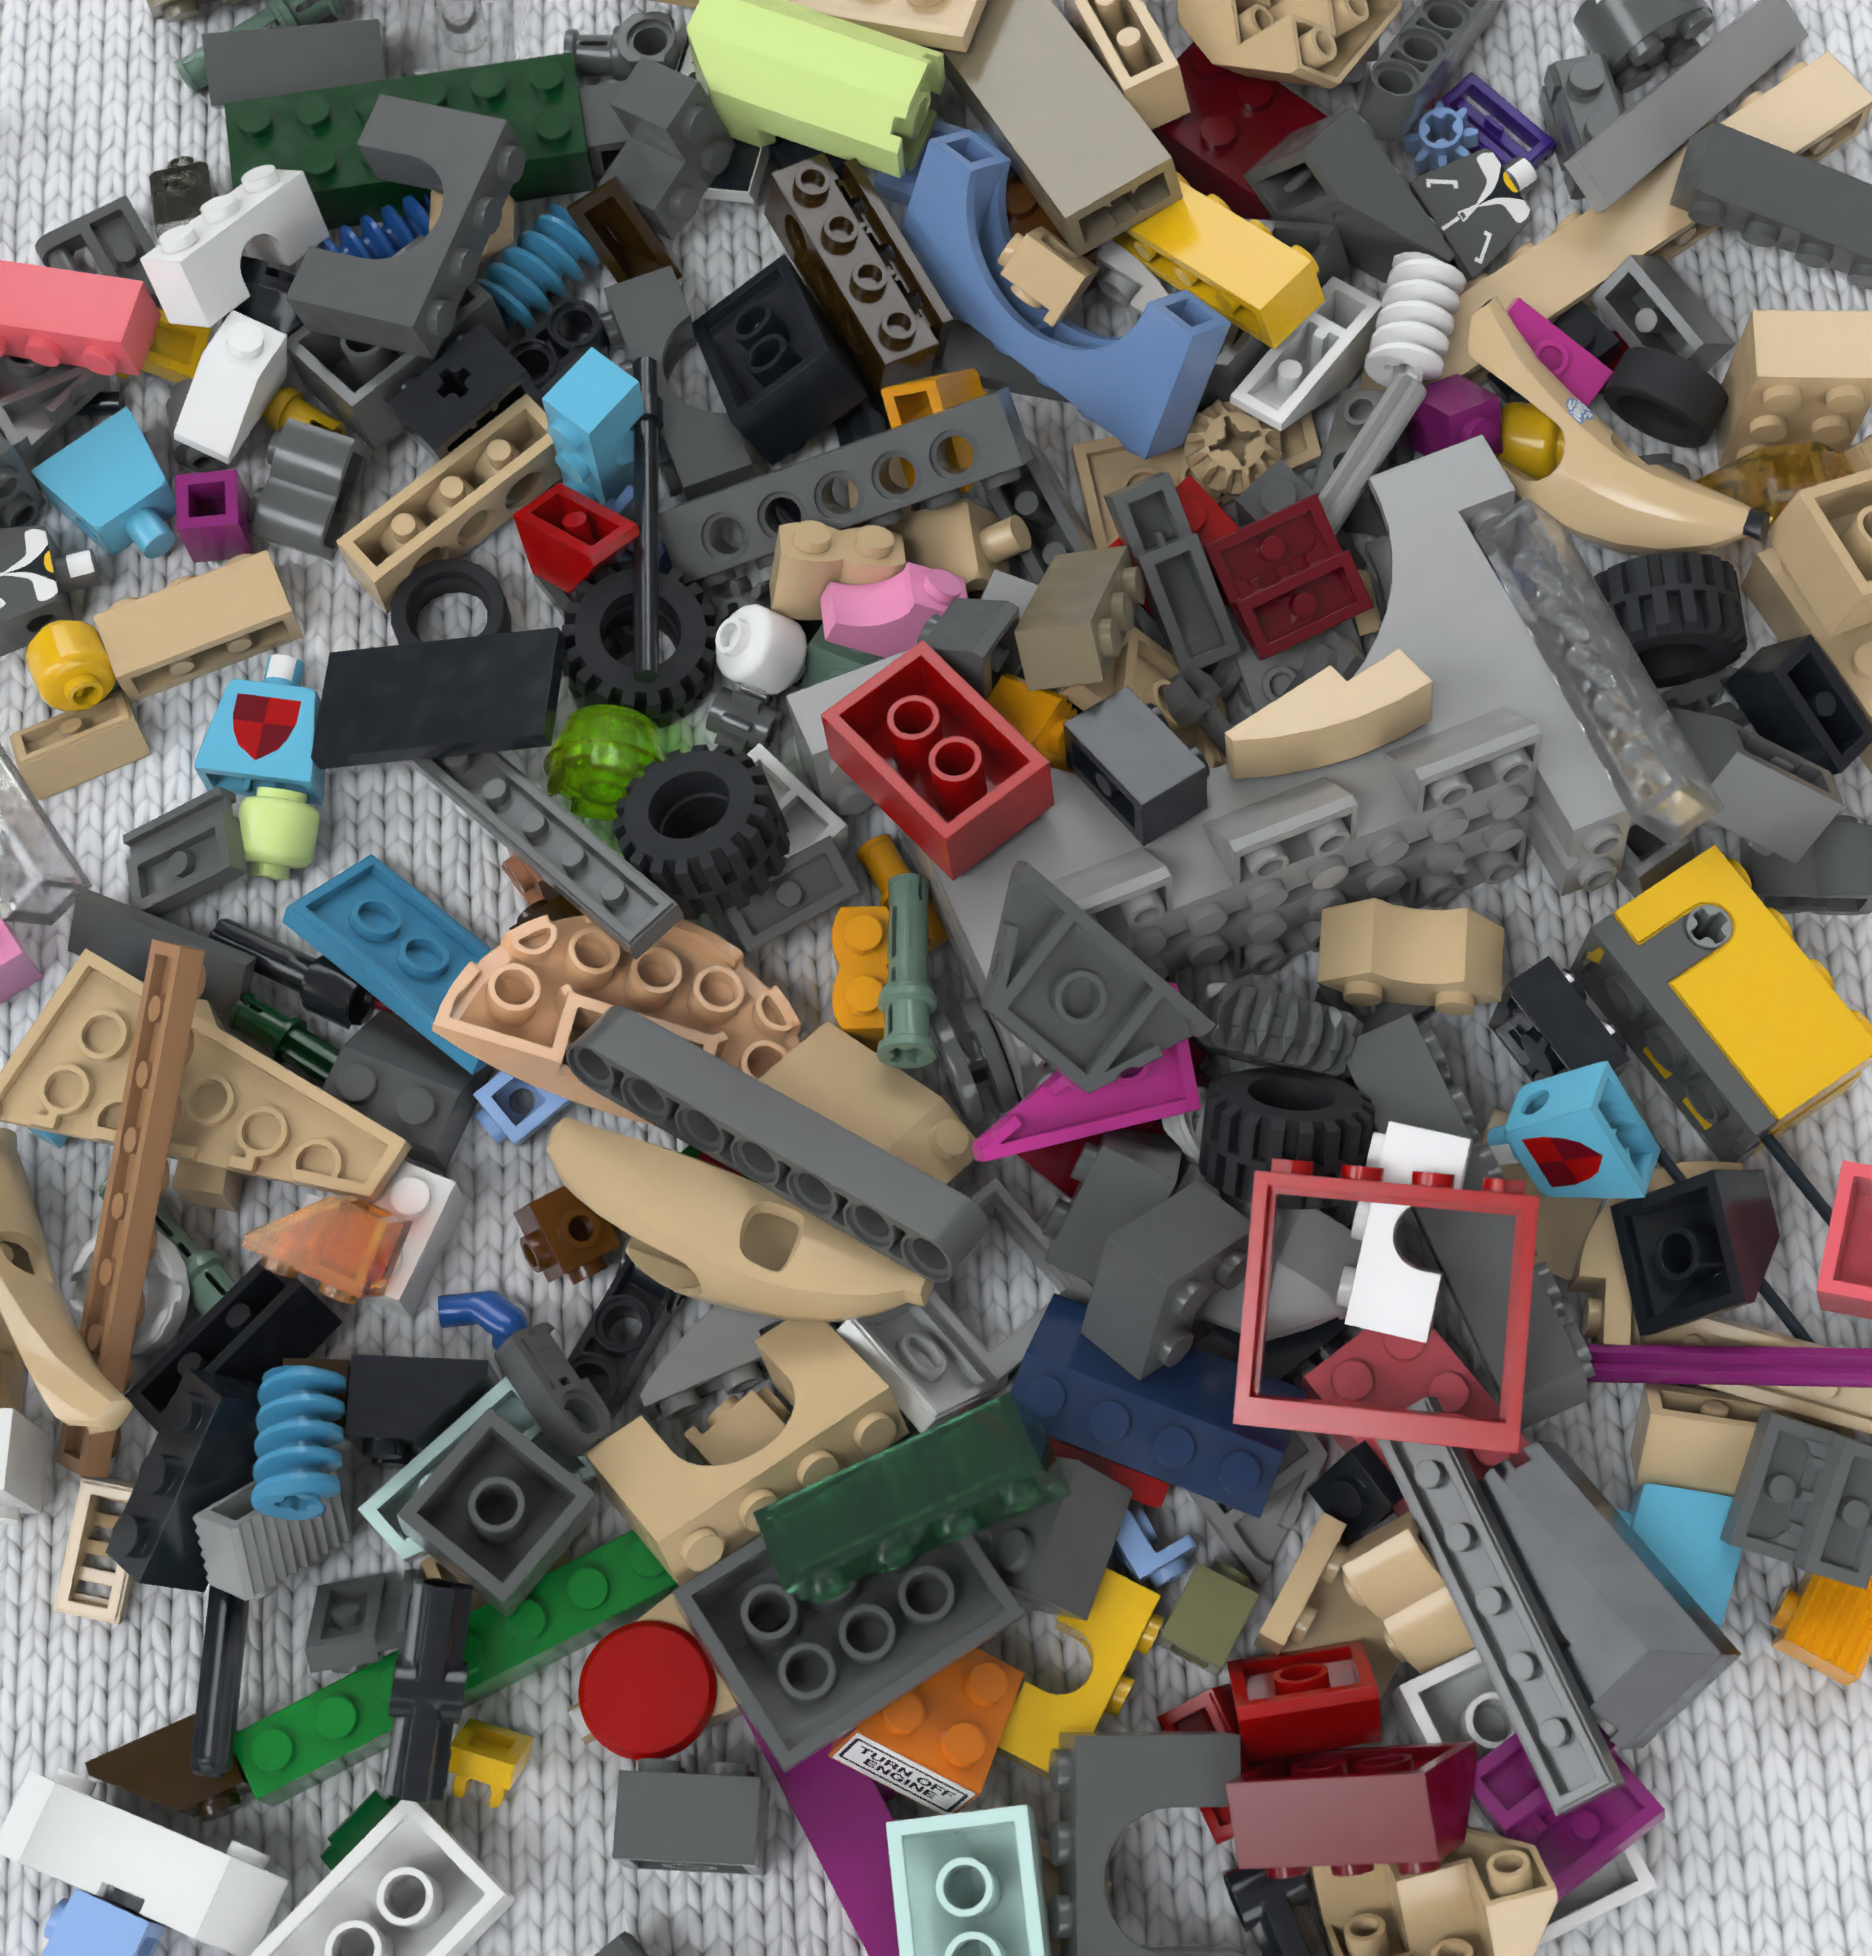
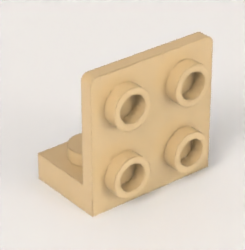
M1322 1511L1253 1645L1270 1654L1279 1655L1282 1652L1362 1640L1377 1684L1380 1703L1401 1661L1394 1656L1386 1643L1383 1633V1621L1375 1616L1368 1607L1362 1608L1357 1605L1345 1588L1342 1564L1350 1545L1353 1544H1348L1341 1537L1347 1524Z

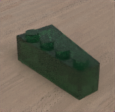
M1008 1392L756 1510L753 1514L783 1591L802 1601L809 1599L810 1603H821L846 1592L850 1588L849 1582L872 1573L881 1574L895 1570L909 1563L915 1556L962 1539L970 1534L1069 1496L1072 1493L1041 1420L1011 1392Z

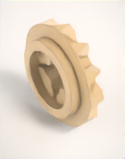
M1219 399L1202 412H1197L1190 425L1184 444L1185 457L1194 476L1208 488L1224 494H1241L1273 466L1282 455L1279 430L1232 405L1230 401L1222 402ZM1227 425L1229 430L1234 432L1237 439H1252V442H1249L1244 447L1243 466H1241L1239 459L1235 458L1231 450H1216V447L1224 442Z

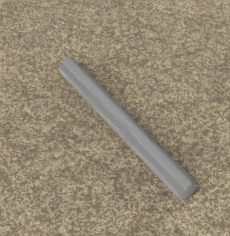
M1400 372L1394 377L1318 496L1335 536L1367 488L1369 477L1376 474L1426 396L1427 390L1424 385L1407 374ZM1234 655L1210 664L1205 672L1221 688L1220 693L1223 701L1231 699L1237 689V684L1243 680Z

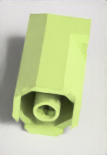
M786 0L699 1L686 28L696 78L702 85L731 138L762 148L776 142V136L848 161L856 158L860 165L898 178L905 175V169L911 171L916 167L932 132L937 111L929 109L931 102L930 92L942 95L945 82L943 53Z

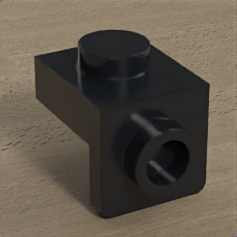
M1366 1441L1349 1450L1307 1489L1324 1513L1347 1524L1342 1536L1348 1544L1385 1521L1393 1514V1508L1404 1499L1394 1476Z

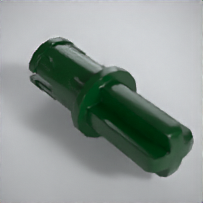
M251 992L243 995V1001L249 1004V1007L238 1000L229 1014L228 1027L263 1046L270 1052L271 1060L278 1064L287 1061L324 1085L340 1050L308 1031L307 1022L302 1018H289Z

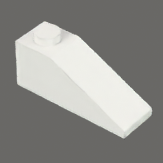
M1332 276L1322 288L1325 301L1276 349L1271 348L1230 395V403L1275 429L1283 431L1343 390L1365 365V356L1370 350L1371 338L1376 331L1377 316L1382 310L1381 301Z

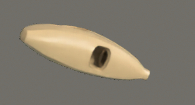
M565 1117L551 1129L547 1151L563 1184L595 1213L631 1235L632 1238L626 1248V1253L631 1261L646 1275L677 1293L709 1304L750 1314L790 1321L841 1322L886 1313L906 1303L925 1307L929 1301L934 1287L933 1281L919 1276L754 1181L674 1150L598 1128L569 1117Z
M0 1128V1408H14L23 1414V1372L25 1367H27L35 1385L55 1418L67 1425L87 1426L90 1434L117 1430L130 1414L133 1404L98 1369L84 1343L54 1275L29 1181L17 1151V1135L10 1129Z

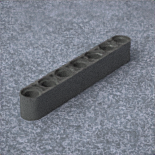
M621 1005L611 1006L567 1049V1064L578 1080L588 1088L925 1279L933 1282L949 1280L989 1231L985 1213L976 1202L966 1195L629 1008Z

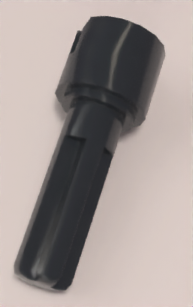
M228 918L220 919L215 928L210 931L209 938L256 956L254 972L299 992L302 1006L311 1013L349 1030L351 1025L361 1026L373 1010L375 996L324 955L316 959Z

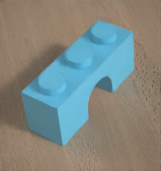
M591 347L542 398L549 424L547 432L554 443L556 451L555 461L561 470L564 485L604 505L610 498H618L629 484L633 486V431L630 428L645 413L639 381Z

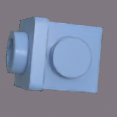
M1135 1506L1130 1510L1127 1507L1112 1549V1553L1127 1578L1141 1586L1151 1581L1155 1589L1159 1590L1190 1571L1191 1568L1186 1560L1193 1556L1197 1548V1544L1191 1534L1155 1553L1151 1545L1157 1542L1158 1538L1147 1516L1139 1506Z

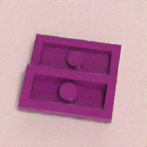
M1599 1724L1597 1726L1626 1784L1565 1815H1555L1517 1733L1478 1761L1476 1765L1472 1791L1473 1800L1499 1836L1535 1845L1556 1887L1558 1902L1665 1819V1809L1617 1755V1746L1608 1740L1610 1738L1609 1735Z

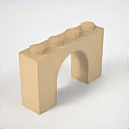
M785 1320L754 1341L774 1386L794 1407L791 1417L781 1433L755 1454L724 1465L703 1466L689 1463L676 1456L642 1416H639L584 1453L606 1497L679 1587L729 1556L909 1433L890 1386L827 1322Z

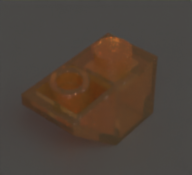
M329 1196L246 1233L241 1246L263 1255L260 1265L265 1269L290 1278H298L301 1272L321 1281L318 1288L320 1293L344 1303L356 1304L358 1298L384 1296L413 1221L356 1196Z

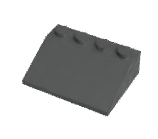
M909 1441L672 1591L683 1619L784 1773L1024 1617V1612Z

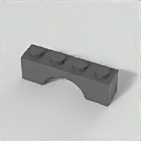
M670 265L605 287L604 293L608 312L599 315L610 348L613 349L621 346L627 361L619 363V367L633 377V362L636 358L647 356L657 361L658 396L664 402V426L658 431V445H661L666 461L660 462L658 465L670 498L681 495L683 503L754 478L751 459L740 432L731 423L728 414L707 412L692 407L681 400L669 386V379L675 365L687 351L696 345L691 313L672 266Z

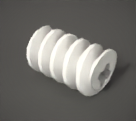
M1403 252L1395 255L1393 258V269L1389 272L1386 285L1387 290L1382 298V310L1377 316L1376 331L1372 335L1369 347L1370 352L1367 354L1364 365L1368 376L1377 384L1386 388L1389 387L1394 377L1400 372L1413 377L1420 383L1423 380L1435 379L1442 374L1444 362L1441 357L1447 354L1450 342L1447 336L1453 332L1455 325L1453 315L1458 313L1461 302L1458 295L1463 292L1466 279L1457 268L1429 254Z

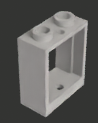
M996 1177L982 1189L978 1184H973L961 1192L977 1203L985 1213L988 1221L993 1217L996 1218L1059 1290V1295L1088 1306L1093 1287L1087 1281L1045 1261L1051 1239L1041 1234L1042 1229ZM933 1287L926 1307L995 1386L998 1394L1015 1380L1025 1352L1049 1303L992 1351L984 1345L935 1287Z

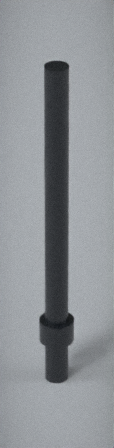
M643 356L636 358L633 362V378L639 381L645 413L630 428L633 431V522L638 525L640 535L633 541L634 679L642 683H651L659 678L658 431L664 426V402L658 396L657 361L652 357Z

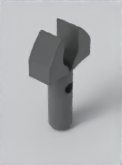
M1189 666L1172 677L1173 683L1163 689L1170 715L1182 730L1191 724L1200 726L1226 758L1225 732L1233 727L1216 707L1215 701L1221 692V688L1209 674Z

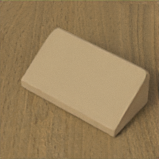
M123 689L108 694L104 700L91 708L81 711H66L9 736L17 767L36 800L46 799L150 754L148 743L135 711Z

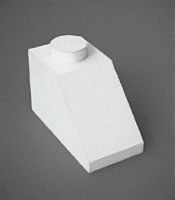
M232 310L202 353L174 430V439L229 465L286 379L287 335Z

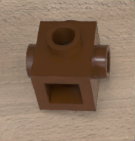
M565 1185L528 1203L513 1213L524 1234L520 1238L523 1254L536 1273L543 1271L548 1283L568 1274L573 1285L608 1268L603 1255L621 1246L616 1235L619 1233L620 1228L595 1213Z

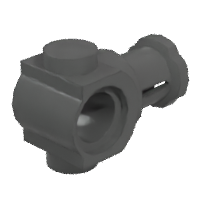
M663 12L635 13L627 18L621 26H615L612 35H580L578 29H568L565 32L563 53L573 52L578 80H580L581 76H613L614 80L624 81L642 56L676 70L680 58L674 31L675 22L669 14Z

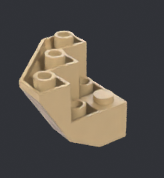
M1176 0L1179 24L1212 64L1246 77L1332 89L1343 81L1403 8L1402 0Z
M1468 1827L1465 1844L1441 1860V1868L1431 1872L1402 1874L1398 1871L1397 1863L1374 1864L1375 1869L1373 1871L1355 1876L1332 1875L1331 1866L1309 1867L1308 1872L1330 1956H1534L1558 1902L1557 1890L1535 1845Z

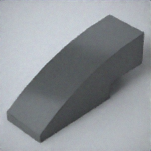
M1160 472L1104 495L1123 546H1128L1132 567L1139 566L1142 570L1146 601L1179 671L1181 672L1189 666L1200 669L1242 652L1198 535L1191 531L1170 473Z

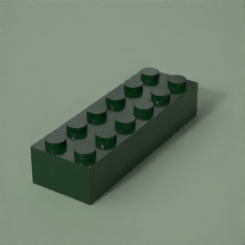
M573 52L224 103L233 190L242 184L241 178L245 173L259 166L274 165L276 169L303 171L328 230L338 229L344 225L348 227L360 226V218L369 215L376 223L382 222L381 208L387 205L393 207L404 217L402 199L409 195L413 196L425 207L424 193L430 200L431 190L378 179L357 146V142L379 95L383 94L507 120L526 154L523 174L519 181L513 184L509 192L514 202L592 191L595 189L587 147L579 93L580 86Z

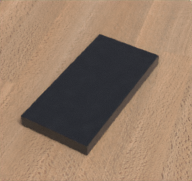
M559 627L330 652L311 759L319 769L549 747L552 745L567 639Z

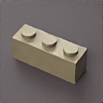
M1127 545L1054 555L1014 630L1028 691L1104 682L1115 657L1120 656L1121 644L1127 631L1133 628L1134 616L1139 605L1145 602L1143 573L1139 566L1132 567Z

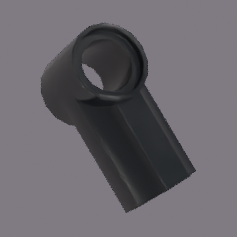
M1238 1865L1222 1871L1224 1883L1236 1914L1246 1932L1251 1931L1261 1956H1328L1308 1909L1311 1906V1899L1302 1875L1285 1879H1271L1267 1877L1265 1868L1239 1869Z

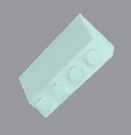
M1026 1804L886 1822L900 1956H1053L1035 1809Z

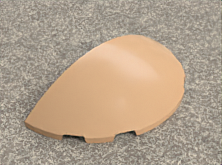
M543 915L508 931L501 939L500 945L486 954L478 963L475 964L473 961H470L443 999L431 1030L470 1055L532 1086L612 1115L653 1125L588 1088L578 1080L567 1064L566 1052L568 1047L608 1008L613 1005L629 1008L755 1079H759L800 1043L801 1023L791 1004L778 986L766 987L744 965V954L740 949L719 935L693 922L681 919L636 960L585 915L572 916L551 921L548 915Z

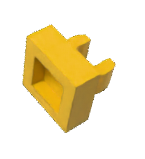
M469 1718L451 1742V1759L448 1772L456 1774L453 1782L455 1797L463 1799L470 1789L473 1780L490 1785L492 1792L488 1807L498 1808L527 1765L534 1737Z

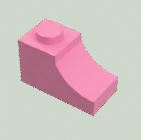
M908 562L904 570L899 574L872 584L849 585L830 581L820 598L825 641L883 658L903 651L907 652L917 644L924 625L932 615L938 614L942 616L954 598L968 599L965 579L957 577L944 569H930Z

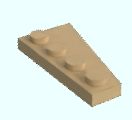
M1309 412L1283 431H1280L1281 459L1295 473L1318 464L1321 458L1312 414ZM1227 425L1224 442L1216 447V450H1231L1235 458H1238L1241 466H1243V450L1246 444L1252 442V439H1237L1234 432L1230 431ZM1115 436L1072 444L1071 456L1089 534L1097 549L1107 548L1119 538L1104 495L1157 473H1170L1175 487L1191 475L1221 508L1235 502V499L1240 494L1220 493L1202 484L1188 466L1184 450L1185 440L1182 446L1145 460L1141 456L1127 451L1122 446L1121 441Z

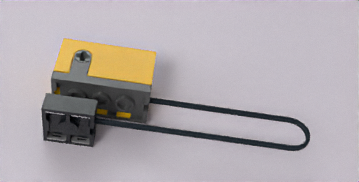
M1713 845L1620 907L1613 915L1610 914L1592 926L1570 970L1565 968L1560 970L1553 960L1547 956L1506 984L1502 993V1001L1498 1002L1488 1026L1532 1082L1603 1061H1608L1616 1076L1619 1077L1630 1061L1626 1054L1627 1043L1719 1161L1743 1163L1750 1156L1766 1147L1826 1224L1830 1225L1831 1207L1777 1141V1138L1850 1089L1862 1074L1861 1070L1872 1062V1025L1860 1012L1850 1010L1834 991L1833 979L1826 968L1819 961L1806 957L1793 941V933L1786 919L1773 908L1767 909L1751 889L1752 884L1749 875L1735 859L1726 858L1718 847ZM1586 993L1608 1021H1600L1585 1002L1587 999ZM1658 1143L1661 1148L1657 1160L1659 1165L1664 1167L1675 1183L1687 1179ZM1764 1278L1759 1293L1795 1338L1815 1343Z

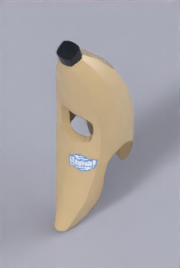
M1498 297L1485 302L1471 317L1468 339L1469 356L1551 418L1563 432L1565 448L1562 460L1551 475L1541 480L1530 476L1504 459L1497 458L1516 489L1515 497L1532 511L1581 540L1628 555L1645 556L1664 552H1703L1721 548L1745 536L1762 542L1767 537L1770 513L1752 508L1660 464L1648 465L1633 453L1615 431L1579 401L1538 359L1512 322Z

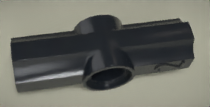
M440 1578L413 1579L405 1621L406 1633L403 1654H397L388 1717H393L383 1794L413 1802L425 1803L432 1800H443L451 1759L450 1748L454 1724L460 1723L466 1686L468 1661H463L473 1585Z

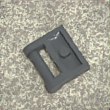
M127 195L46 233L36 242L35 251L45 267L79 272L81 271L73 256L76 251L87 246L102 275L143 281L157 308L161 306L140 260L141 257L156 246Z

